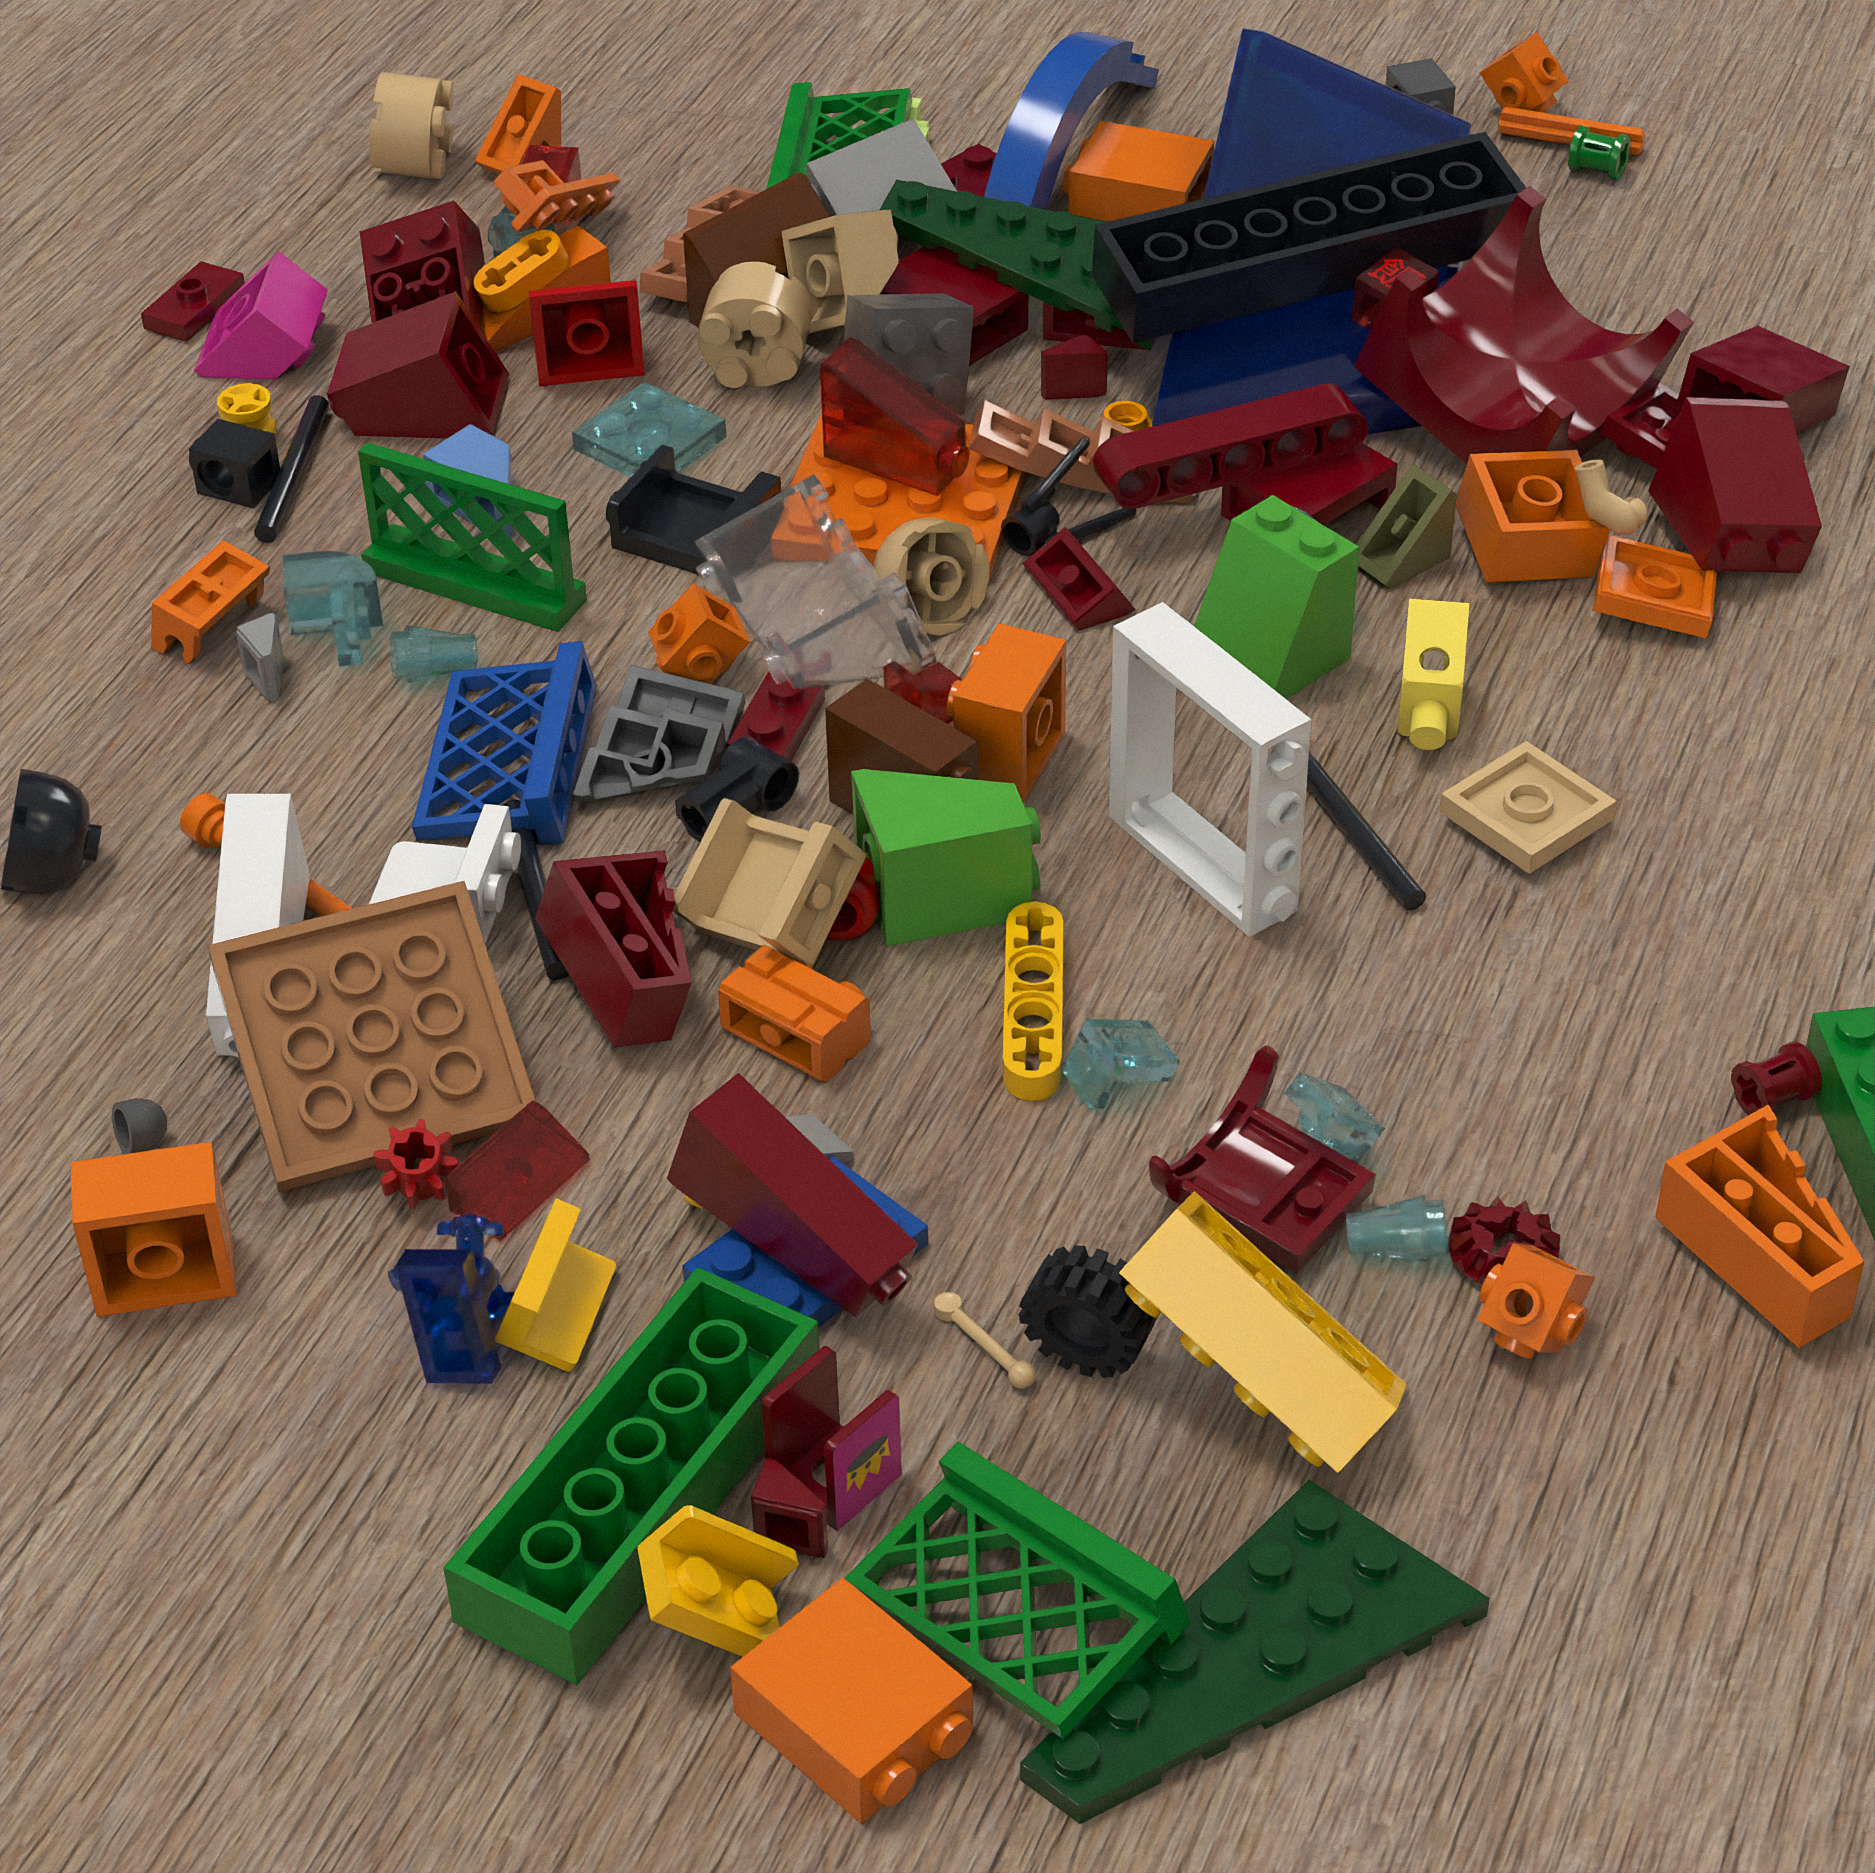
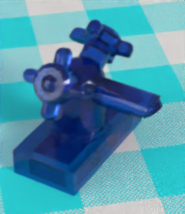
M469 1213L454 1217L451 1221H442L437 1225V1235L456 1237V1249H405L396 1265H393L394 1268L388 1271V1277L394 1289L403 1293L426 1383L492 1384L501 1369L491 1321L502 1316L509 1307L515 1292H506L499 1284V1271L495 1268L493 1262L484 1256V1235H503V1225L497 1221H489L485 1216Z

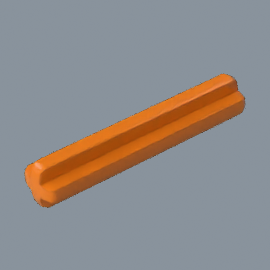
M1504 107L1502 109L1498 123V131L1502 134L1571 145L1573 135L1580 125L1589 127L1591 133L1617 138L1620 134L1630 136L1631 148L1629 155L1633 156L1641 154L1645 142V131L1641 128L1512 107Z

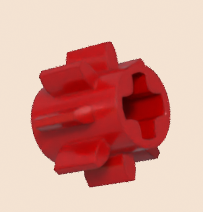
M419 1119L415 1127L402 1131L391 1126L389 1128L391 1138L389 1150L374 1151L373 1154L376 1168L387 1172L380 1180L383 1194L389 1196L399 1190L402 1195L407 1197L410 1209H415L419 1200L428 1199L432 1196L440 1201L445 1200L443 1188L445 1177L454 1178L460 1176L458 1159L446 1156L453 1149L452 1136L449 1131L435 1137L433 1133L426 1129L424 1119ZM424 1158L421 1159L418 1169L411 1170L415 1165L416 1159Z

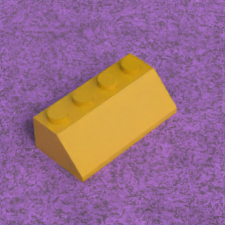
M1195 1191L1170 1215L1119 1272L1129 1282L1125 1287V1291L1136 1305L1154 1318H1157L1161 1313L1168 1317L1183 1331L1179 1341L1184 1348L1203 1365L1211 1368L1217 1362L1238 1381L1233 1387L1237 1396L1251 1410L1262 1417H1266L1270 1412L1273 1413L1292 1431L1287 1437L1290 1444L1302 1457L1316 1467H1321L1326 1462L1339 1473L1399 1407L1407 1384Z

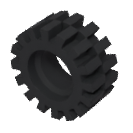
M1074 1245L1070 1253L1065 1247L1056 1249L1052 1256L1048 1254L1043 1260L1020 1302L1019 1307L1022 1309L1018 1314L1021 1324H1028L1024 1333L1029 1341L1042 1340L1038 1351L1044 1356L1048 1357L1053 1352L1061 1356L1057 1365L1069 1370L1072 1363L1080 1365V1374L1092 1377L1096 1368H1098L1102 1378L1113 1377L1116 1370L1123 1374L1129 1370L1132 1363H1135L1157 1318L1143 1311L1127 1295L1125 1287L1129 1282L1119 1274L1127 1264L1126 1261L1120 1258L1115 1266L1107 1262L1109 1252L1097 1248L1093 1257L1088 1256L1086 1246Z

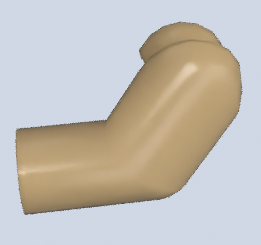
M1590 460L1575 467L1586 514L1591 519L1616 534L1634 533L1637 527L1642 526L1647 521L1648 509L1640 498L1627 497L1622 499L1610 492L1603 460Z

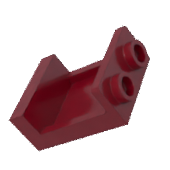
M1362 443L1355 451L1344 456L1223 486L1221 516L1231 521L1271 495H1274L1322 525L1329 523L1363 501L1381 510L1396 488L1398 463Z

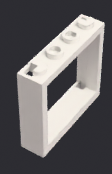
M1162 602L1113 626L1109 817L1247 936L1251 937L1279 921L1283 922L1290 915L1298 911L1311 719ZM1176 688L1252 748L1246 853L1172 792ZM1272 747V752L1268 754V748Z

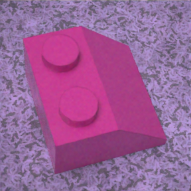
M278 251L216 311L194 371L201 377L277 379L290 365L299 368L308 359L315 347V343L311 341V338L325 318V313L321 309L328 289Z

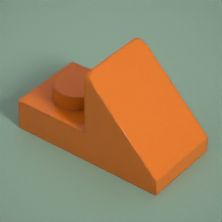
M520 74L517 75L475 159V162L481 168L498 175L507 167L532 163L539 149L560 155L562 149L561 91L557 87Z

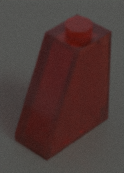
M849 337L820 364L824 457L936 496L955 478H959L964 473L970 455L969 448L966 446L965 421L860 340Z

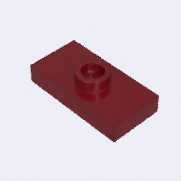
M200 261L141 313L143 328L179 340H189L245 284L243 273Z

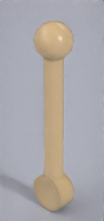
M944 1292L935 1298V1316L941 1321H954L1008 1371V1378L1013 1386L1024 1389L1034 1383L1036 1371L1033 1365L1026 1361L1018 1362L964 1313L959 1295L952 1292Z

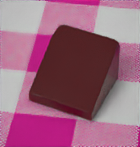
M1082 334L1041 351V396L1045 400L1093 398L1106 395L1108 355L1106 350L1089 336Z
M767 1457L751 1494L754 1532L788 1546L797 1553L825 1558L828 1551L826 1503L779 1462Z

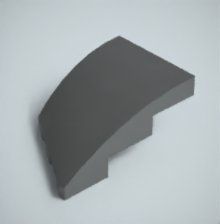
M631 665L617 706L610 705L596 747L589 746L573 792L574 801L584 802L705 780L720 763L723 754L727 750V743L739 723L745 706L744 692Z

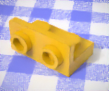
M691 1505L682 1507L637 1546L650 1620L742 1657L780 1628L777 1604L773 1597L772 1587L798 1567L799 1563L794 1549Z

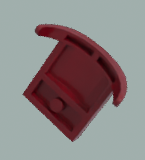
M1263 1046L1255 1053L1253 1061L1235 1095L1205 1136L1185 1156L1170 1166L1162 1158L1155 1155L1152 1156L1149 1161V1176L1155 1189L1180 1205L1195 1191L1264 1255L1297 1274L1373 1192L1376 1174L1262 1109L1272 1086L1279 1059L1275 1049L1270 1046Z

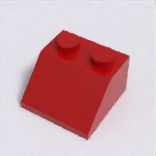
M636 280L529 291V309L539 387L645 375Z

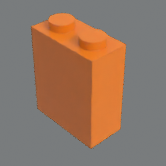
M1100 121L1090 138L1083 139L1074 164L1069 163L1065 169L1062 190L1064 194H1069L1068 212L1075 216L1110 222L1205 199L1213 184L1215 140Z
M843 1577L730 1667L734 1713L861 1824L883 1806L892 1807L899 1803L912 1789L919 1775L939 1758L945 1760L957 1754L966 1744L973 1730V1685Z

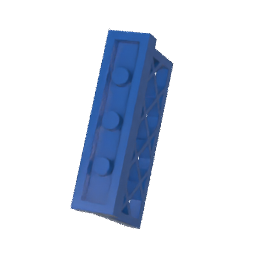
M582 641L560 643L557 657L554 661L452 671L412 824L417 841L473 835L484 804L499 805L512 795H515L521 800L519 809L509 810L512 829H534L540 845L564 842L573 792L576 786L597 689ZM548 682L546 686L529 697L521 692L532 684ZM492 689L472 703L465 699L466 691ZM506 701H510L515 705L496 719L488 715V713ZM530 717L539 721V723L521 735L512 731V729ZM473 723L483 727L463 741L455 737V735ZM497 739L506 743L505 746L487 758L478 753ZM522 755L530 760L529 763L511 775L502 770ZM464 761L473 766L452 781L445 776L446 773ZM488 778L497 783L477 798L468 793ZM454 801L463 806L452 815L434 817L437 812Z

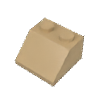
M891 210L838 214L781 231L789 280H791L792 275L805 286L812 300L813 318L809 334L845 326L847 295H879L899 264L897 253L898 236L893 227Z

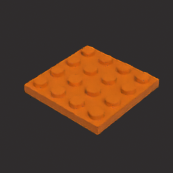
M824 407L770 532V554L873 567L876 553L890 533L905 522L923 517H935L966 525L973 531L969 533L973 535L977 544L984 546L988 555L990 581L1004 541L1001 528L1002 520L1014 512L1027 472L969 450L973 429L971 424H963L956 420L938 421L909 416L867 418L848 407Z

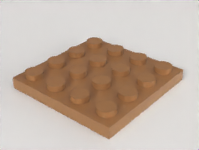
M465 881L208 945L209 957L278 1192L374 1167V1151L389 1150L391 1142L389 1128L391 1126L402 1131L415 1127L419 1119H424L426 1129L433 1133L435 1137L449 1131L452 1136L453 1145L539 1122V1109Z

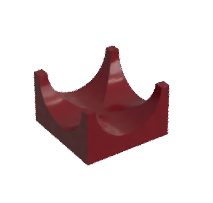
M1531 186L1516 195L1509 210L1488 240L1465 266L1436 291L1423 298V289L1426 281L1410 268L1395 278L1354 365L1355 369L1466 464L1470 454L1577 450L1581 458L1606 439L1605 436L1600 434L1607 415L1659 385L1694 323L1677 308L1666 316L1661 324L1652 331L1640 334H1624L1605 329L1579 313L1559 291L1547 269L1541 250L1539 233L1540 217L1546 199Z

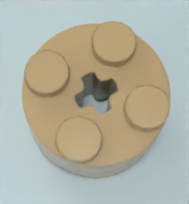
M380 73L373 102L379 104L376 119L371 118L370 163L371 167L375 168L374 171L419 178L443 179L446 153H451L454 138V125L445 123L446 110L451 111L453 105V81L399 73Z
M744 262L726 269L719 276V280L714 284L709 293L698 328L697 341L702 357L710 368L716 372L718 381L726 387L739 388L743 385L767 387L775 385L795 376L801 362L813 318L812 300L805 286L792 275L791 280L775 272L776 266L764 262Z

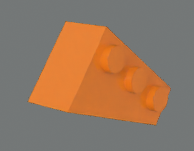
M1768 1104L1665 1161L1655 1218L1791 1342L1800 1348L1851 1318L1864 1260L1825 1197L1818 1198L1804 1176L1805 1163L1797 1150H1788L1776 1130L1778 1119Z

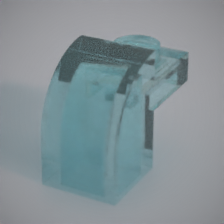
M316 551L282 555L283 587L291 635L334 631L339 666L363 664L361 641L372 640L371 627L384 626L377 579L372 567L359 557L337 551Z

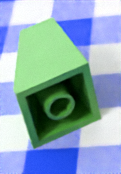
M1271 495L1231 520L1194 627L1281 696L1288 699L1351 658L1359 546L1274 495Z
M868 769L851 771L854 844L867 853L866 857L873 863L874 879L877 883L881 882L879 914L876 920L886 946L1006 923L1008 913L1014 907L1026 902H1032V892L1040 890L1041 887L1039 868L1036 858L1032 854V845L1040 844L1041 831L1034 807L1025 808L1015 783Z

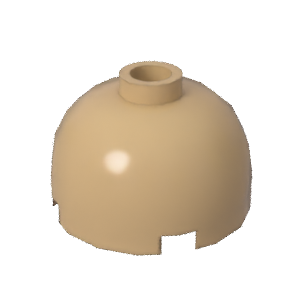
M923 517L905 522L890 533L876 553L872 570L874 590L885 612L909 629L937 636L957 631L966 623L956 621L965 617L970 608L978 610L985 598L989 581L988 555L984 546L977 544L973 535L969 533L973 531L960 523L935 517Z

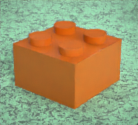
M1577 450L1470 454L1457 495L1456 509L1486 582L1594 577L1610 530L1586 514L1575 467L1582 463Z
M998 623L986 644H979L976 647L971 659L970 669L962 681L956 680L953 683L947 700V714L953 716L955 729L977 741L978 780L1015 783L1023 803L1065 734L1066 639Z
M212 1142L71 1162L72 1224L97 1317L237 1296L233 1236Z

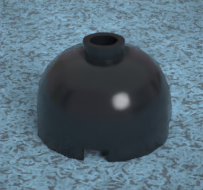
M20 770L1 890L28 894L50 893L63 889L74 881L79 874L83 860L96 862L102 825L90 823L88 801L81 790L66 779L44 772Z

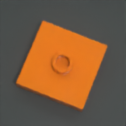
M1608 535L1599 560L1592 611L1707 639L1713 619L1717 571H1702L1692 555Z

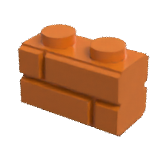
M765 944L745 961L743 968L739 966L721 982L718 990L722 1028L824 1083H827L844 1067L846 1059L851 1060L868 1044L871 1037L869 999L864 996L857 986L847 981L837 983L814 971L810 964L787 957Z

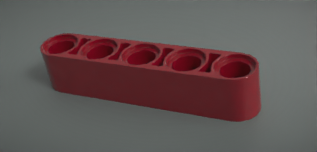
M1327 383L1114 436L1104 441L1094 453L1092 464L1094 471L1114 500L1123 508L1136 509L1344 456L1362 445L1367 437L1369 427L1367 420L1341 387L1333 383Z

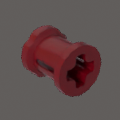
M1794 1041L1782 1045L1777 1055L1759 1063L1744 1061L1737 1064L1732 1069L1731 1083L1737 1102L1747 1115H1750L1768 1104L1774 1112L1776 1106L1794 1098L1809 1100L1816 1097L1821 1092L1822 1076L1818 1063L1811 1051L1805 1045Z

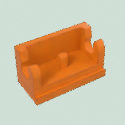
M221 541L152 602L151 648L164 655L171 649L174 637H176L184 647V652L182 653L184 662L190 663L200 653L201 636L243 598L246 597L248 606H253L262 598L264 594V579L269 575L270 566L228 542Z

